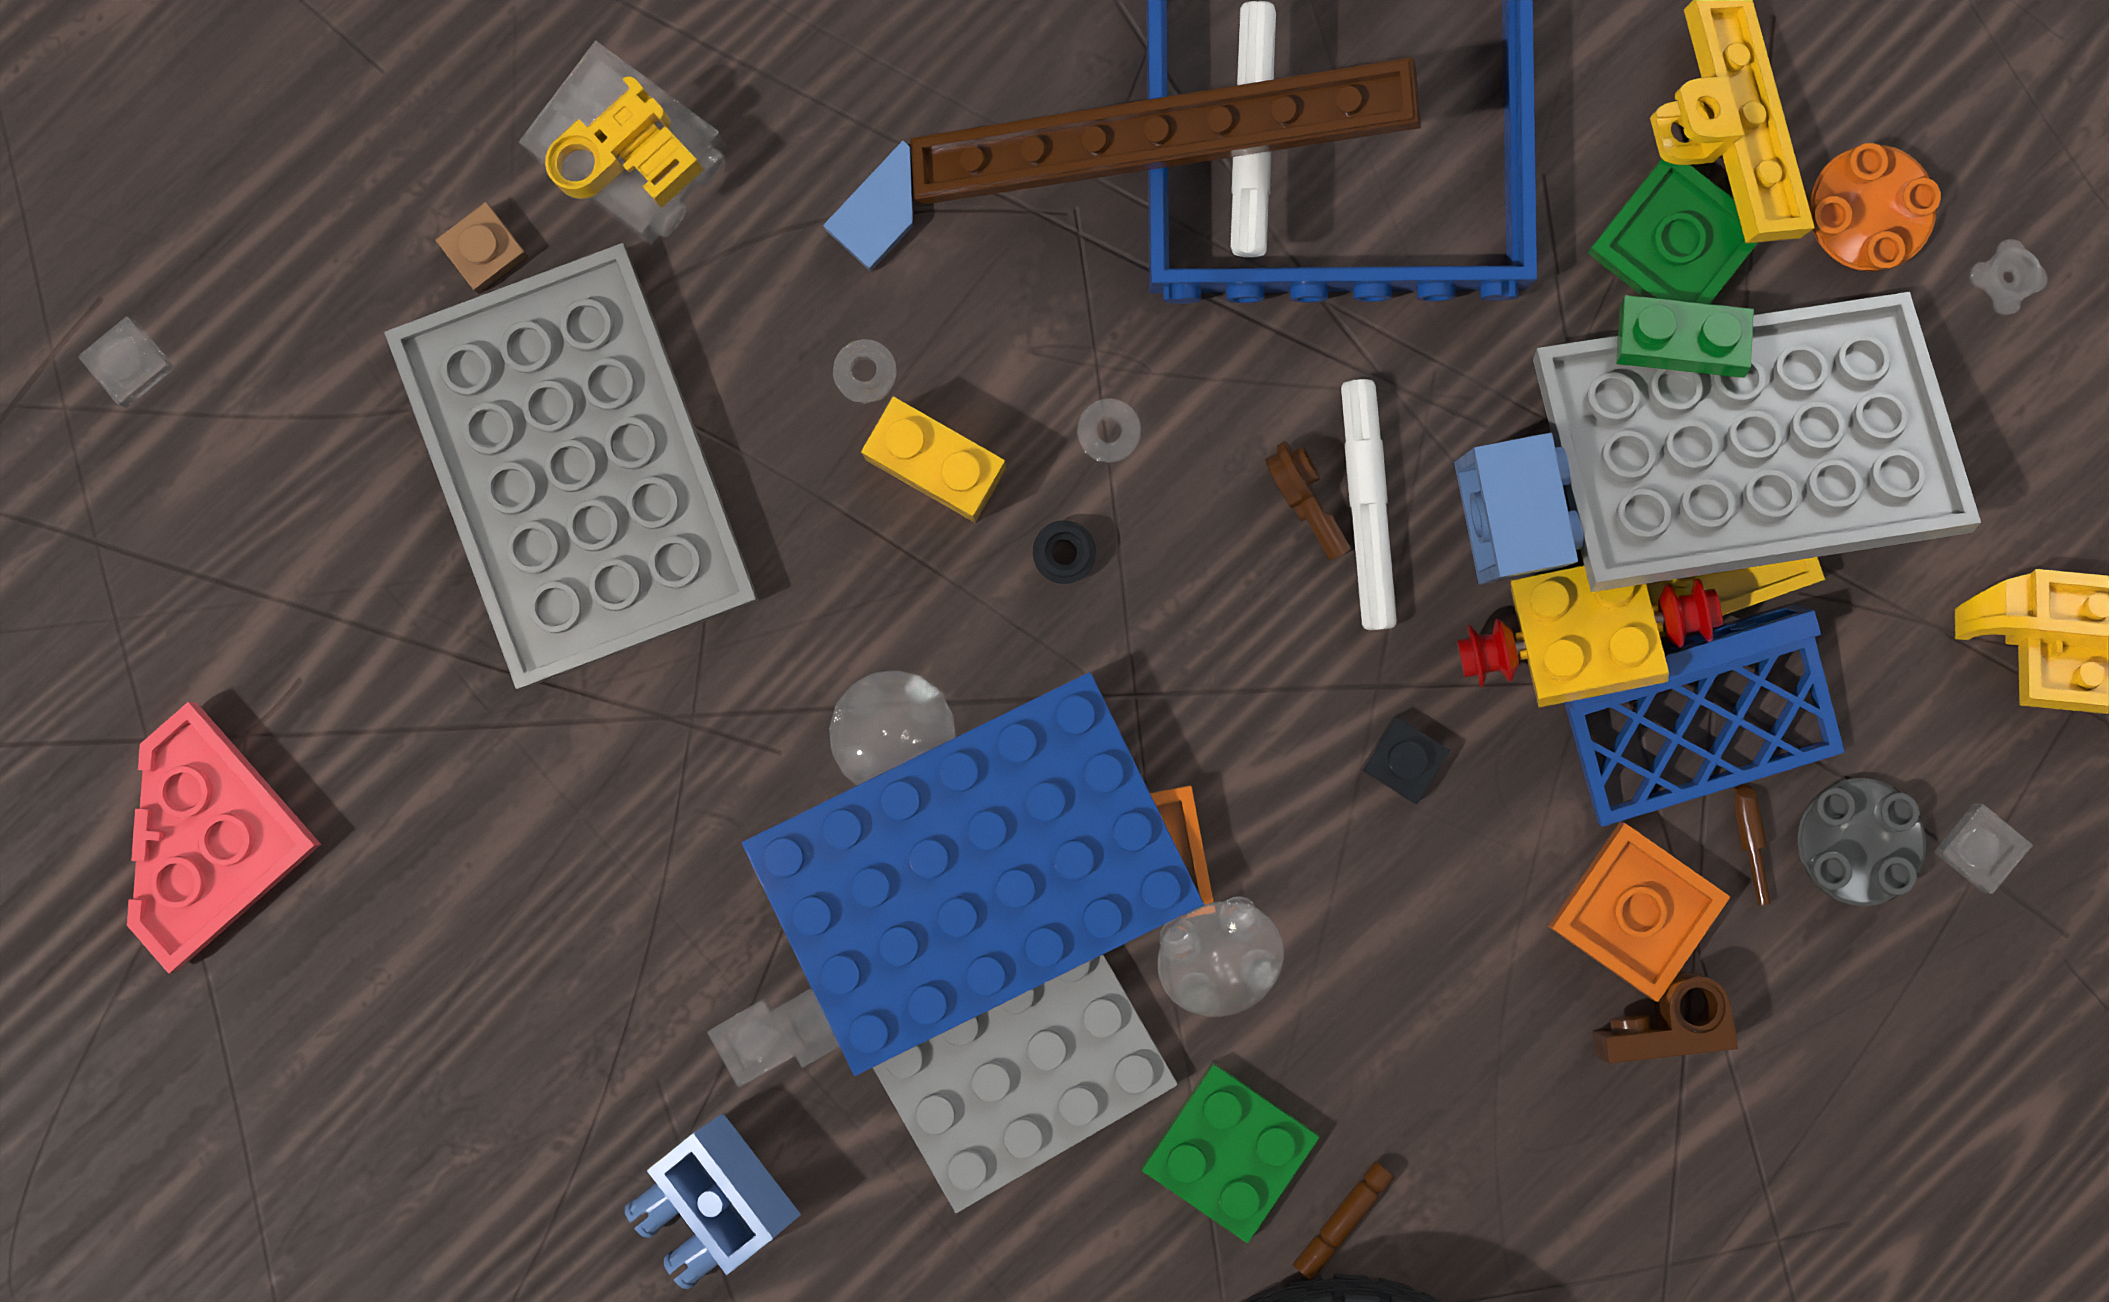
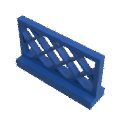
M1792 603L1712 628L1713 640L1711 642H1707L1700 632L1687 635L1681 648H1678L1671 641L1664 642L1662 647L1669 670L1668 682L1565 702L1566 712L1597 823L1604 827L1845 753L1815 636L1821 635L1815 610ZM1799 650L1804 673L1792 694L1765 680L1779 655ZM1759 662L1754 673L1743 668V666ZM1733 670L1748 678L1749 682L1730 713L1706 700L1704 697L1717 674ZM1699 680L1693 692L1681 686ZM1761 686L1788 700L1770 733L1743 720ZM1668 689H1673L1689 698L1671 731L1643 717L1656 693ZM1809 690L1813 705L1803 701ZM1638 699L1632 711L1620 705ZM1700 704L1727 718L1709 752L1682 738ZM1611 707L1628 716V719L1609 750L1591 740L1585 715ZM1799 707L1817 716L1823 741L1797 749L1781 739ZM1639 723L1667 737L1649 770L1621 756ZM1740 725L1764 738L1765 741L1752 763L1735 767L1720 758ZM1680 744L1705 759L1692 782L1676 786L1661 778L1660 775L1677 745ZM1777 746L1788 751L1771 757ZM1595 751L1606 756L1600 768ZM1617 762L1644 776L1632 800L1609 806L1604 785ZM1716 765L1728 770L1711 775ZM1656 783L1666 788V790L1650 794Z

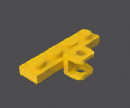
M1693 0L1684 9L1702 78L1686 82L1675 93V100L1677 101L1660 106L1651 115L1650 120L1659 155L1664 161L1676 165L1713 163L1721 155L1723 156L1746 243L1802 238L1815 227L1753 0ZM1673 124H1678L1685 128L1684 134L1689 138L1687 143L1680 142L1674 138L1671 132Z

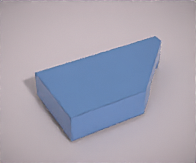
M904 141L890 153L823 225L824 229L870 272L914 227L910 146Z

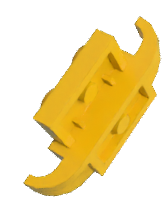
M2035 569L2030 574L2004 580L1975 595L1955 609V639L1969 640L1981 635H2005L2006 644L2018 645L2020 706L2109 714V576Z

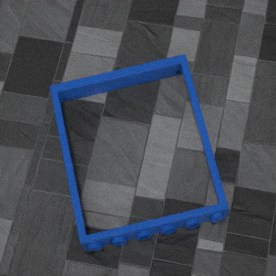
M1146 0L1147 100L1167 97L1166 0ZM1502 0L1506 266L1169 269L1168 167L1148 170L1149 294H1163V301L1173 304L1200 302L1201 293H1227V301L1232 303H1256L1265 300V293L1289 292L1290 301L1300 303L1328 300V292H1353V300L1359 302L1387 301L1392 299V292L1417 291V300L1428 302L1455 299V291H1480V299L1486 301H1507L1519 298V290H1526L1537 280L1533 0Z

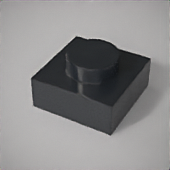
M1396 716L1391 719L1360 771L1411 803L1417 804L1451 750Z

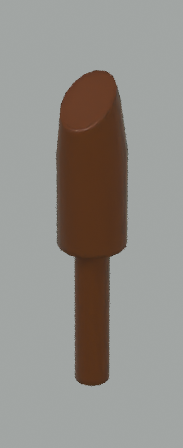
M1741 784L1734 787L1735 817L1741 850H1748L1758 906L1768 905L1771 903L1761 848L1767 847L1761 810L1756 792L1751 787Z

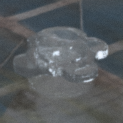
M2007 239L1998 244L1996 254L1987 262H1979L1971 268L1970 281L1974 287L1983 288L1992 298L1993 308L1998 314L2011 315L2020 309L2021 301L2025 297L2045 288L2047 273L2041 267L2038 259L2031 252L2024 249L2021 242ZM2005 272L2013 274L2014 279L2012 283H2007L2004 280L2003 275Z

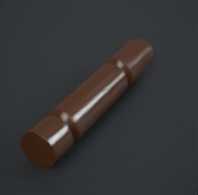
M1376 1160L1363 1175L1364 1180H1359L1319 1230L1320 1235H1315L1294 1261L1293 1266L1308 1279L1312 1280L1317 1276L1335 1253V1247L1341 1246L1378 1200L1379 1192H1384L1394 1180L1395 1176Z

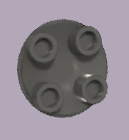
M1856 778L1832 784L1819 792L1811 800L1799 823L1797 847L1805 872L1822 892L1842 903L1856 906H1871L1890 901L1913 888L1924 862L1926 836L1920 818L1919 807L1913 798L1908 794L1900 793L1883 782Z

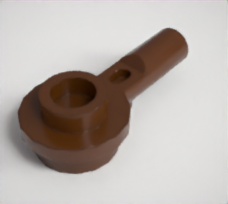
M1287 441L1276 445L1278 452L1265 458L1278 489L1288 505L1294 508L1301 521L1307 520L1328 560L1336 559L1345 554L1351 547L1334 516L1324 511L1314 493L1312 484L1320 480V476L1310 455L1303 446L1293 451Z

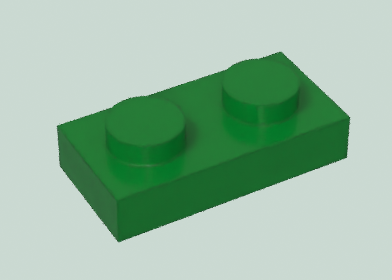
M1624 295L1619 310L1616 364L1745 378L1751 368L1754 309Z

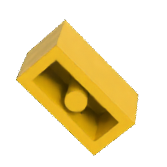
M894 396L861 451L866 461L976 523L1007 469L1004 459Z

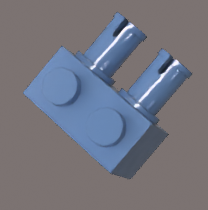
M723 1113L695 1131L647 1170L656 1183L625 1206V1215L630 1223L645 1212L648 1213V1218L634 1228L643 1237H653L661 1227L678 1214L682 1216L695 1233L664 1257V1266L669 1275L682 1264L688 1266L684 1272L674 1279L676 1284L684 1289H690L695 1286L698 1280L717 1265L728 1275L801 1215Z

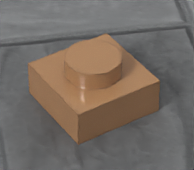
M487 202L483 203L436 239L442 250L478 294L529 257Z

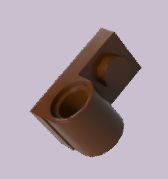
M1680 971L1659 1002L1655 1001L1656 1024H1650L1648 1015H1628L1611 1018V1029L1593 1031L1595 1056L1609 1064L1738 1049L1735 1023H1733L1731 1003L1727 992L1720 983L1700 974ZM1698 987L1703 992L1705 998L1704 1009L1697 1018L1686 1021L1679 1009L1680 1000L1688 990Z

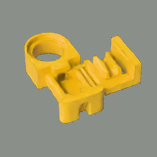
M627 76L622 78V80L629 89L588 127L578 119L550 145L545 158L546 170L552 181L566 195L585 199L602 191L624 169L629 173L637 169L648 181L642 187L662 209L704 169L698 160L669 130L671 125L670 118L659 103L648 95L635 78ZM658 120L664 126L661 130L655 125ZM578 150H586L593 153L595 164L588 177L581 181H569L563 177L562 165L569 154ZM619 156L625 161L623 165L617 160Z

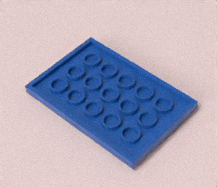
M1091 672L741 842L854 1076L1204 905Z

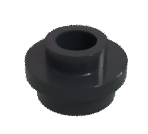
M1062 520L1047 525L1039 532L1033 545V560L1036 568L1042 576L1057 584H1071L1081 580L1090 572L1096 558L1095 542L1091 534L1083 526L1073 521ZM1067 541L1075 546L1077 556L1073 562L1062 565L1053 559L1052 549L1057 543Z

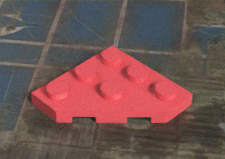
M187 702L140 743L138 770H142L140 808L135 809L131 861H136L133 899L128 901L127 926L169 974L178 972L321 845L197 702Z

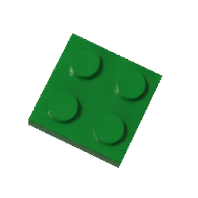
M1661 158L1586 253L1642 297L1710 304L1758 242H1745L1735 201L1732 197L1691 165L1671 164Z
M1211 1062L1142 1164L1141 1170L1248 1244L1320 1137L1312 1129L1214 1062Z

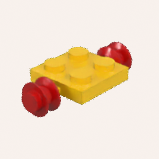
M1585 566L1511 580V593L1521 631L1515 633L1516 641L1514 640L1512 630L1500 619H1496L1493 631L1490 634L1479 636L1470 624L1467 625L1468 638L1457 640V646L1464 677L1476 676L1480 688L1484 687L1487 673L1500 671L1508 682H1512L1519 668L1518 654L1520 660L1527 659L1538 707H1544L1668 682L1669 670L1659 632L1664 631L1665 636L1678 648L1683 647L1686 633L1699 631L1707 642H1711L1713 640L1712 628L1722 626L1723 619L1716 590L1714 588L1704 590L1699 578L1694 579L1691 593L1678 595L1670 584L1665 585L1658 599L1657 606L1651 604L1646 584L1591 592Z

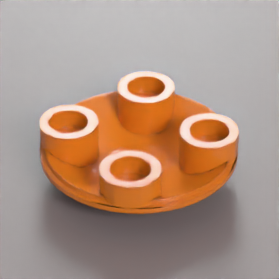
M1865 143L1836 156L1818 175L1809 199V209L1815 227L1812 231L1823 250L1835 261L1846 267L1867 272L1891 269L1911 259L1927 242L1936 220L1937 208L1941 201V192L1938 185L1929 178L1924 168L1909 154L1887 145Z

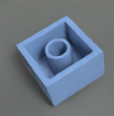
M1552 432L1474 447L1454 462L1479 585L1549 572L1578 562L1576 550L1583 548V531L1577 512L1575 510L1568 511L1563 486L1570 484V467L1564 448L1562 446L1555 448Z

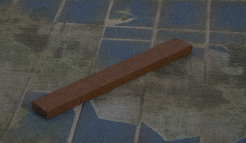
M1409 57L910 138L914 199L921 205L1419 129L1421 128L1416 64L1413 58Z

